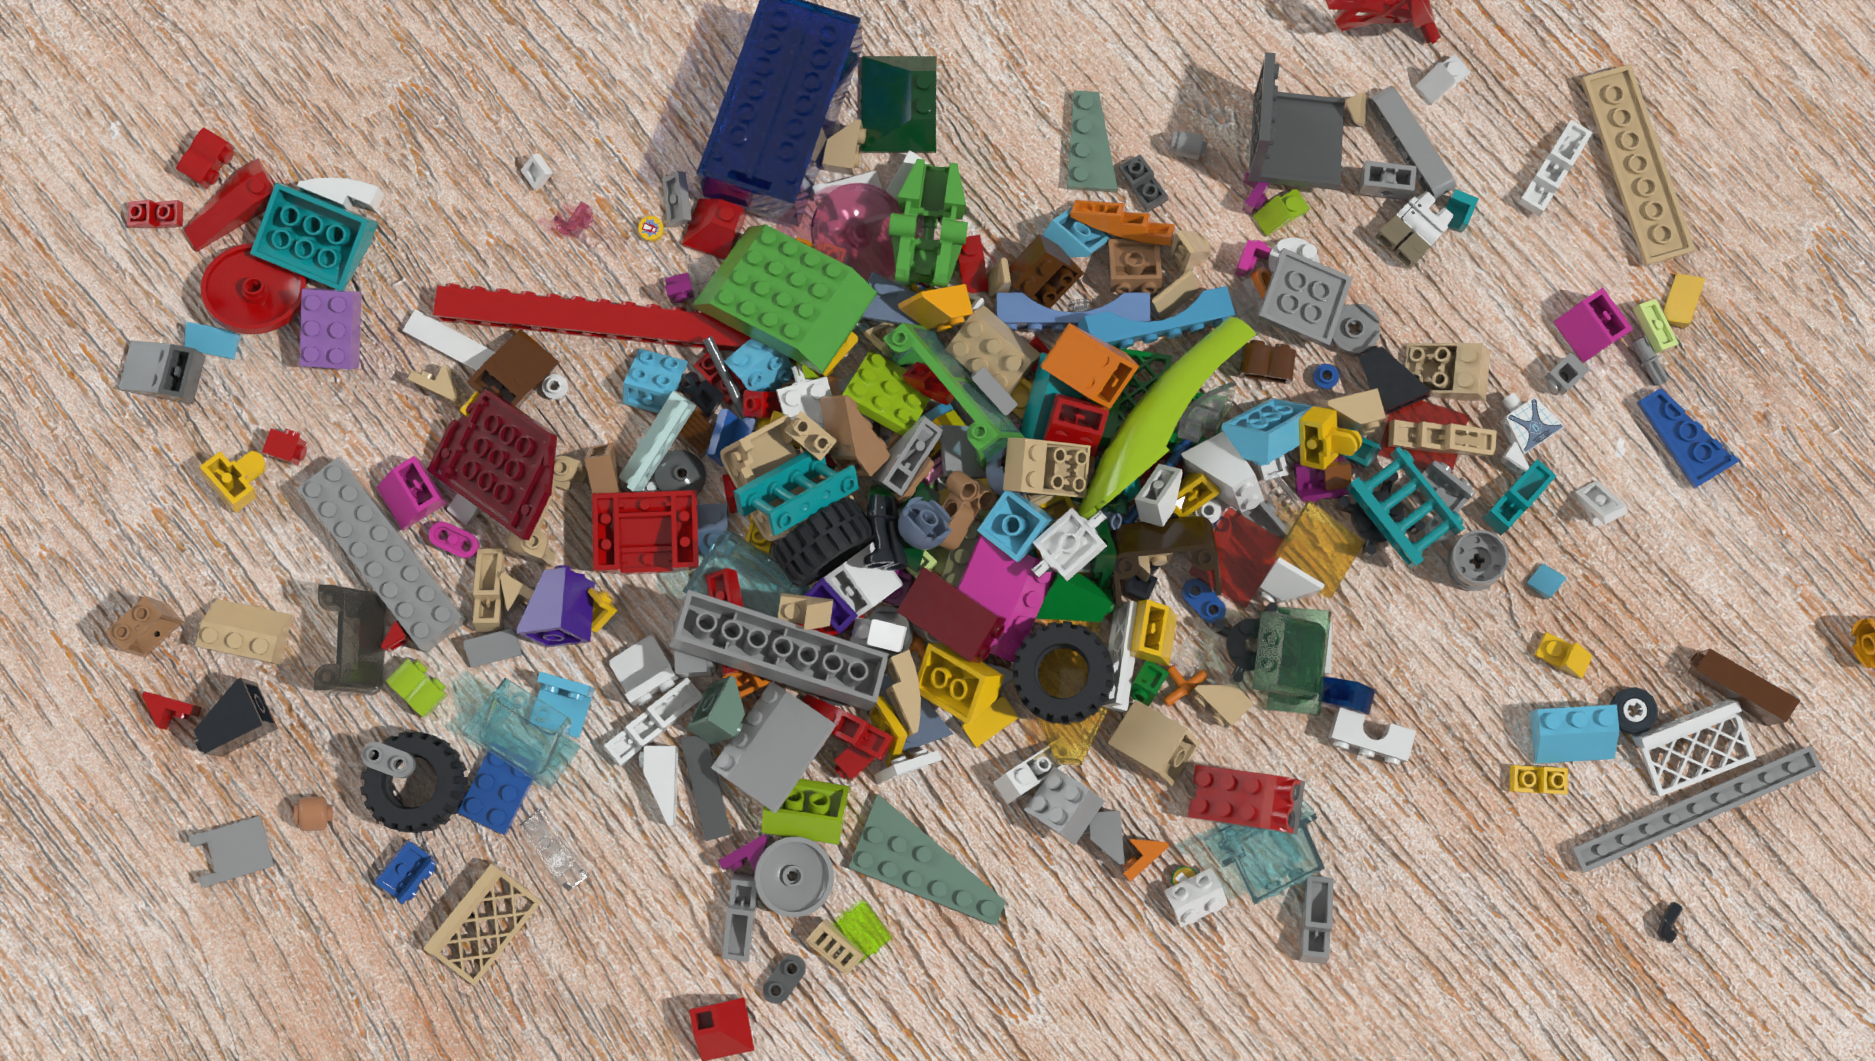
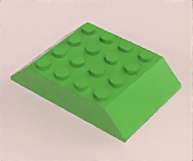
M758 225L746 229L696 299L693 307L823 374L876 297L877 291L853 268L768 225Z

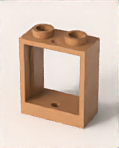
M144 596L105 633L123 652L147 657L184 621L167 603ZM157 631L160 632L159 637L155 636V633Z

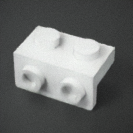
M1211 868L1164 891L1180 927L1192 924L1198 919L1212 912H1217L1222 907L1228 905L1223 887Z

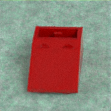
M1056 393L1043 440L1091 446L1090 456H1095L1109 410L1103 405Z

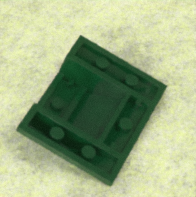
M862 56L861 121L863 129H866L865 143L861 144V153H908L909 150L914 153H936L937 56Z

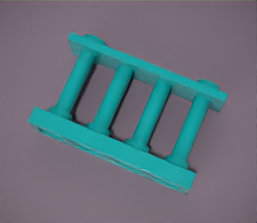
M1399 446L1390 454L1394 459L1393 462L1367 481H1362L1359 477L1356 478L1346 489L1411 570L1424 560L1421 556L1424 549L1449 530L1454 535H1457L1465 527L1462 525L1463 520L1460 515L1449 509L1413 464L1414 459L1411 454L1405 449L1402 450ZM1399 469H1402L1411 481L1383 502H1378L1372 494L1373 489ZM1418 489L1427 501L1402 521L1394 522L1389 516V510ZM1434 509L1444 522L1416 543H1411L1405 536L1406 530Z
M805 451L733 492L738 513L745 517L757 509L763 512L769 518L772 534L776 536L859 489L855 466L850 465L837 472L826 465L825 457L819 461L808 451ZM820 474L827 478L818 484L811 481V479ZM799 486L806 489V491L797 496L790 492ZM777 498L785 501L776 508L768 504Z

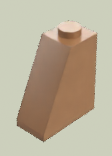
M614 443L588 447L584 460L592 494L623 493L621 480L618 478L619 469Z

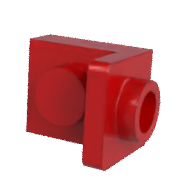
M744 391V416L771 418L773 411L782 413L776 391Z

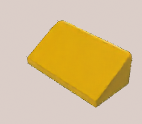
M1679 273L1675 274L1663 309L1669 324L1683 329L1690 325L1705 278Z
M1002 696L972 725L965 723L961 728L974 746L978 748L1019 717L1007 699Z

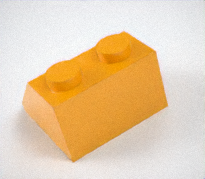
M966 284L923 291L898 304L902 312L927 330L937 328L938 332L952 329V326L964 323V318L973 314Z

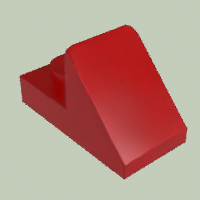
M143 691L142 694L150 714L159 729L167 730L172 716L187 720L190 715L199 717L202 708Z

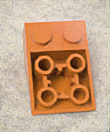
M1069 323L1040 367L1091 400L1110 409L1139 365L1126 352Z

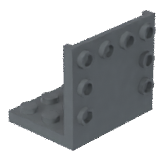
M1265 52L1254 92L1248 181L1340 190L1345 99L1278 92V86L1275 85V79H1278L1279 64H1275L1276 53Z

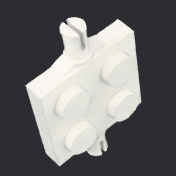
M798 365L797 368L796 366L792 367L795 383L776 390L783 416L788 414L790 419L793 420L802 411L825 430L819 398L821 396H832L827 377L805 380L802 365Z
M1071 508L1032 542L1041 552L1043 558L1032 571L1040 578L1051 567L1068 581L1107 547L1095 529L1107 517L1098 510L1096 514L1087 520L1079 516Z

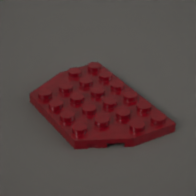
M484 390L474 403L467 406L466 412L470 414L469 417L463 415L458 420H453L448 424L427 471L516 536L529 541L552 494L558 435L493 391Z

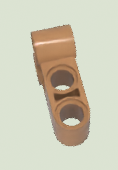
M954 471L947 478L946 487L950 494L942 505L950 516L951 521L947 525L952 528V531L939 546L949 551L959 547L980 510H990L997 501V494L994 490L980 480H973L962 471Z

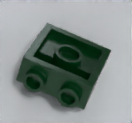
M1105 519L1095 529L1107 547L1088 562L1091 565L1092 577L1097 578L1099 588L1110 587L1117 552Z

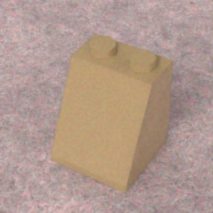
M1135 699L1133 704L1128 706V710L1124 712L1120 725L1111 732L1108 744L1119 754L1174 787L1199 747L1200 742L1186 727Z

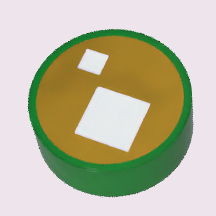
M1187 866L1177 868L1171 877L1172 885L1174 886L1197 875L1196 871Z

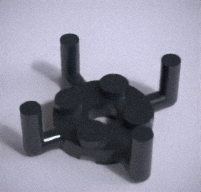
M1397 472L1382 482L1380 491H1373L1372 494L1378 502H1383L1391 496L1392 485L1399 477ZM1342 496L1336 502L1335 507L1337 510L1351 514L1352 525L1357 534L1365 540L1361 555L1363 558H1370L1376 553L1375 543H1382L1387 541V539L1357 502L1355 504L1350 503V499L1347 496ZM1399 502L1389 510V516L1394 522H1400L1404 519L1403 505ZM1419 520L1408 528L1406 532L1412 534L1419 533L1425 527L1424 521Z
M1269 603L1264 608L1259 619H1245L1237 623L1232 629L1225 626V621L1222 619L1216 620L1212 625L1214 632L1226 637L1227 653L1232 663L1236 666L1230 677V682L1233 685H1237L1243 680L1245 671L1261 670L1272 662L1285 668H1289L1296 663L1295 656L1289 655L1286 657L1278 653V635L1269 625L1273 614L1278 610L1276 603ZM1248 638H1254L1258 641L1259 649L1256 652H1250L1246 649L1245 642Z

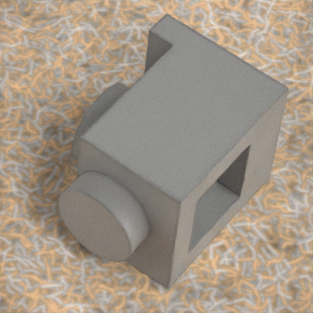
M1571 352L1544 377L1547 380L1546 386L1553 393L1557 394L1559 392L1563 395L1589 369ZM1559 374H1563L1566 377V381H1564L1559 376Z

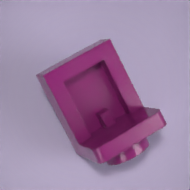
M1247 171L1243 182L1252 187L1253 191L1245 201L1242 210L1251 215L1255 208L1260 210L1265 203L1267 197L1264 194L1268 189L1269 183L1248 181L1249 171Z
M689 273L665 279V289L671 303H683L690 300V298L696 297Z

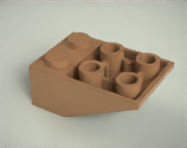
M848 395L821 396L819 401L825 431L837 440L829 450L830 457L841 471L853 465L855 466L857 476L871 477L891 457L886 449V443L877 437L872 430V424L861 415L857 409V403Z

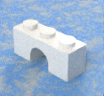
M1341 707L1336 709L1327 738L1334 741L1333 746L1348 750L1349 746L1359 749L1358 753L1371 758H1374L1375 754L1385 757L1384 762L1398 766L1400 762L1404 763L1409 760L1416 735L1415 730L1390 723L1386 725L1383 736L1379 740H1373L1363 730L1366 715Z

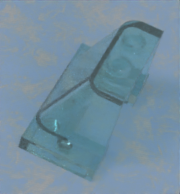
M504 678L495 692L491 693L462 731L463 736L548 790H551L580 750V745L570 740L572 719L507 678Z
M1304 799L1302 800L1297 835L1228 825L1203 838L1206 847L1223 868L1232 864L1254 905L1271 896L1279 895L1284 889L1294 884H1300L1307 877L1325 869L1306 826L1318 818L1315 811Z

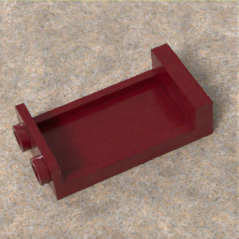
M926 567L922 568L896 611L965 659L974 663H980L988 657L991 651L990 645L995 638L997 639L1002 634L1005 628L1003 624L1006 621L1005 617L997 615L940 577L939 573Z

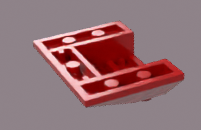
M697 490L592 494L593 571L630 575L676 573L699 568Z

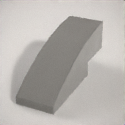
M734 873L731 879L722 959L749 961L758 901L754 875Z
M1310 875L1306 877L1300 934V962L1326 964L1329 960L1334 878Z

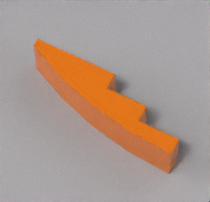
M1075 200L1070 213L1071 218L1092 228L1139 242L1171 246L1175 235V224L1152 223L1148 213L1125 212V203Z

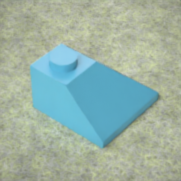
M1071 207L1053 219L1042 235L1058 244L1070 258L1089 257L1108 243V239L1112 237L1104 231L1092 228L1071 218Z
M1004 491L977 531L1016 562H1019L1035 547L1032 542L1052 526L1056 519L1013 491Z

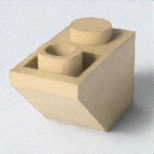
M854 120L827 139L822 163L825 171L854 175L855 168H860L862 153L858 152L860 144H864L866 138V129H863L861 120Z
M1197 685L1192 690L1195 694L1194 700L1203 708L1207 706L1214 713L1212 715L1213 719L1222 727L1225 724L1229 728L1233 726L1254 704L1236 685Z

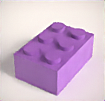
M317 288L302 289L300 366L349 370L359 368L362 292Z

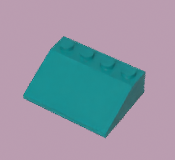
M275 183L250 254L337 290H345L371 244L378 222L289 185Z

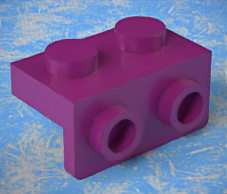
M1339 456L1333 462L1347 461L1345 456ZM1301 462L1294 463L1295 491L1300 501L1316 502L1323 498L1339 499L1344 495H1350L1346 488L1326 491L1324 488L1323 470L1302 466Z

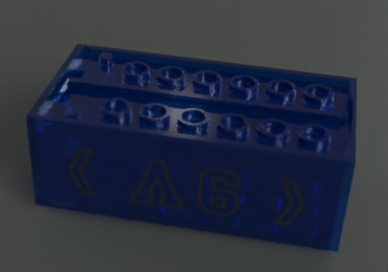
M759 0L696 172L704 197L722 199L744 207L746 212L765 218L770 217L799 227L812 192V186H814L824 158L827 139L831 137L863 48L860 17L805 0Z

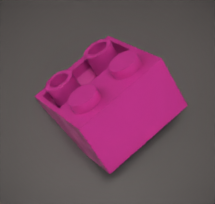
M1604 288L1593 293L1553 322L1582 363L1588 361L1633 330Z
M416 456L393 468L376 487L403 531L447 504L426 467Z

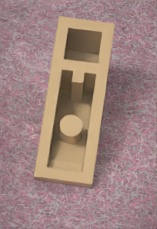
M1180 230L1175 235L1169 256L1181 273L1184 274L1209 258L1211 246L1204 236H1199L1197 231Z

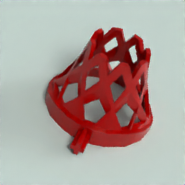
M1326 0L1329 10H1343L1335 18V23L1341 29V32L1366 25L1414 23L1416 30L1421 29L1427 44L1430 42L1434 44L1437 42V39L1441 38L1435 24L1429 0ZM1358 12L1368 13V15L1365 16L1355 14H1357Z

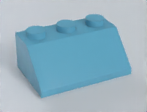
M1617 705L1550 708L1530 711L1535 764L1615 759L1619 737Z

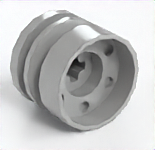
M1475 530L1466 533L1456 542L1447 557L1446 567L1449 577L1457 586L1467 591L1477 592L1489 588L1503 575L1508 566L1509 554L1506 545L1499 536L1490 531ZM1473 558H1475L1477 563H1481L1478 568H1475L1474 564H1470Z

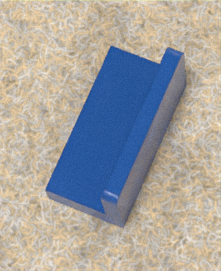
M720 409L706 455L720 467H725L720 456L721 450L755 432L758 421L755 418L739 419L729 409Z

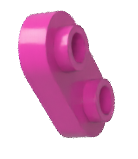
M437 522L429 530V539L435 546L460 558H473L477 554V549L480 548L479 541L473 534L447 522ZM446 531L448 537L445 540H441L440 534ZM470 542V544H471L470 549L467 550V551H464V550H463V545H464V543Z

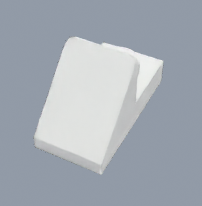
M1454 54L1444 63L1439 62L1415 88L1432 105L1467 78L1471 71Z
M1598 480L1575 491L1580 504L1594 526L1601 523L1606 525L1628 513L1627 506Z
M856 618L850 642L902 653L907 627L876 619Z

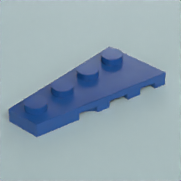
M1662 388L1637 402V405L1694 489L1740 461L1734 455H1730L1716 438L1713 439L1706 433L1700 423L1693 421L1685 413V410Z

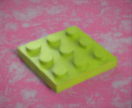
M872 350L869 351L842 394L848 395L857 403V409L860 413L901 436H904L919 420L931 399L903 380V374L907 371L905 368Z

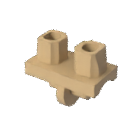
M802 411L796 415L784 430L788 436L819 461L825 457L837 442L835 438Z

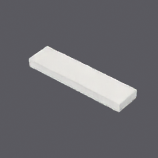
M416 309L402 330L411 337L475 371L495 353L491 349Z

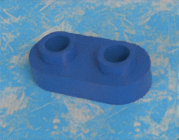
M1190 579L1183 585L1181 589L1183 600L1205 623L1214 624L1216 620L1224 618L1226 614L1225 604L1202 580ZM1197 587L1200 590V594L1197 596L1192 595L1191 588ZM1215 606L1218 610L1217 614H1210L1209 607Z

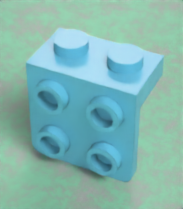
M753 338L724 360L727 367L742 381L747 390L776 391L794 376L791 369L793 365L786 355Z

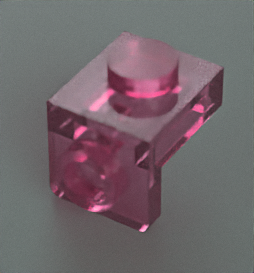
M581 201L568 222L556 215L552 220L557 226L556 230L566 237H569L571 234L578 239L583 229H588L591 225L594 213L589 205Z

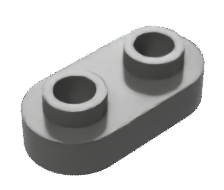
M789 955L779 963L763 986V994L767 1001L779 1004L789 997L805 975V961L800 956ZM791 963L797 966V971L794 974L789 973L787 970L788 965ZM774 985H778L781 988L779 995L772 994L771 989Z

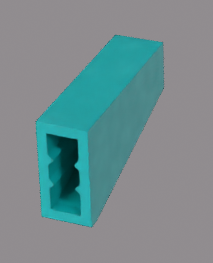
M1041 352L1020 428V433L1027 439L1043 440L1056 393L1080 399L1083 395L1040 367L1048 353Z

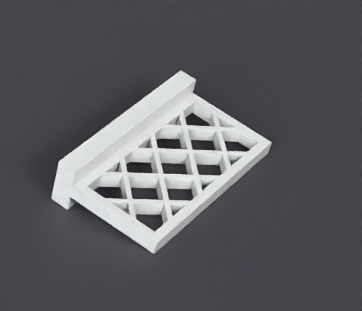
M1727 699L1632 736L1635 746L1640 748L1657 796L1661 797L1756 760L1739 713L1742 711L1739 701ZM1733 718L1736 725L1732 736L1721 732L1724 722ZM1706 728L1713 731L1708 746L1696 741L1700 731ZM1719 734L1730 739L1724 753L1713 748ZM1684 738L1690 741L1684 755L1673 750L1677 739ZM1735 742L1743 745L1746 756L1738 759L1730 756ZM1695 744L1706 748L1701 762L1689 758ZM1657 747L1666 750L1660 764L1652 761L1649 750ZM1711 752L1723 756L1718 767L1711 768L1706 765ZM1671 753L1682 758L1676 772L1665 767ZM1687 761L1699 765L1695 775L1690 778L1682 775ZM1663 770L1674 774L1671 784L1662 788L1659 781Z

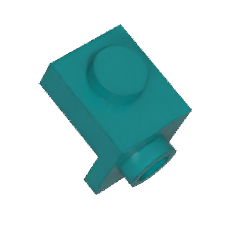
M1361 436L1362 445L1352 456L1340 455L1345 456L1350 462L1369 470L1382 448L1379 444Z

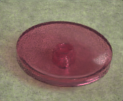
M850 183L840 186L825 196L814 212L811 222L813 248L853 268L866 282L873 272L887 278L896 271L892 236H889L891 213H904L899 212L898 202L879 187L866 183Z

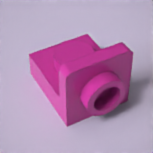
M1248 240L1234 274L1244 277L1248 270L1252 272L1257 257L1267 259L1272 249L1267 247V244L1263 241Z

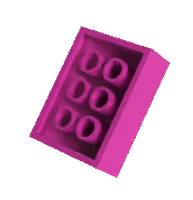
M980 534L957 588L997 615L1006 618L1003 624L1005 625L1004 631L990 645V653L1014 663L1016 650L1022 646L1023 639L1029 635L1055 572H1045L1039 578L1032 569L1041 560L1027 554L1019 562H1016Z

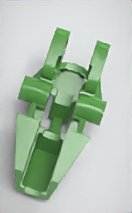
M917 159L897 196L899 212L904 214L891 213L889 236H892L896 268L895 282L905 287H911L914 283L923 282L931 285L934 290L948 287L962 245L966 244L968 222L956 221L963 220L966 201L958 163H950L949 167H938L925 164L924 159ZM918 215L924 216V239L915 238ZM938 218H943L940 241L934 240V233L937 229Z

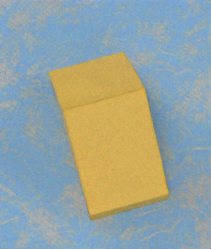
M1188 473L1180 483L1174 512L1180 518L1187 517L1220 494L1221 490L1204 473Z

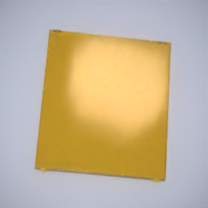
M1307 501L1273 558L1277 560L1280 557L1325 584L1320 593L1331 599L1364 542L1313 502Z

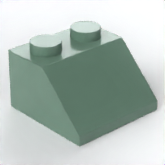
M730 675L708 685L686 728L711 745L731 737H736L743 726L741 721L745 712L737 683L733 676Z

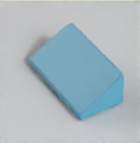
M191 322L186 323L185 347L197 349L203 354L235 360L241 335L226 329Z

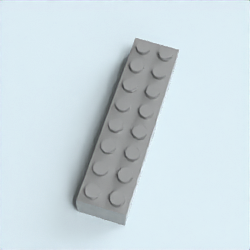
M337 457L297 488L419 649L429 652L468 621L347 462Z
M689 589L682 600L669 648L868 711L877 703L889 656L887 653L813 629L804 630L803 626Z

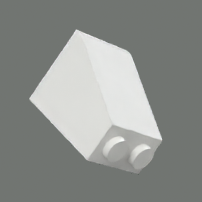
M1224 432L1181 454L1188 472L1204 473L1221 490L1220 494L1216 497L1242 513L1246 510L1254 509L1261 502L1265 501L1255 473Z

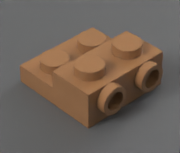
M1108 239L1110 292L1122 295L1123 293H1131V291H1141L1142 293H1150L1152 295L1156 291H1161L1162 268L1159 244L1144 243L1131 239Z

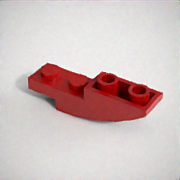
M805 695L802 702L836 724L830 737L838 741L841 740L880 761L883 760L894 740L892 735L832 704L813 696Z

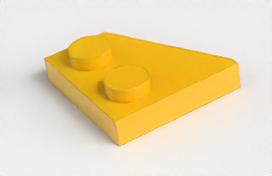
M882 695L878 697L877 703L870 709L869 717L874 727L894 737L888 749L889 757L885 760L886 765L890 767L892 766L890 761L900 758L908 734L905 726L895 716L893 707L887 703Z

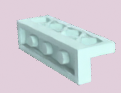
M676 391L671 393L618 477L628 484L627 488L632 491H643L697 406Z

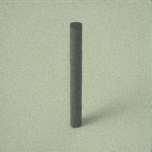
M709 336L703 339L741 419L752 418L743 415V398L713 337Z

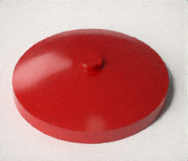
M254 243L238 245L218 255L208 265L201 280V297L210 317L225 329L251 335L274 331L295 318L301 310L302 289L307 288L305 276L250 254Z

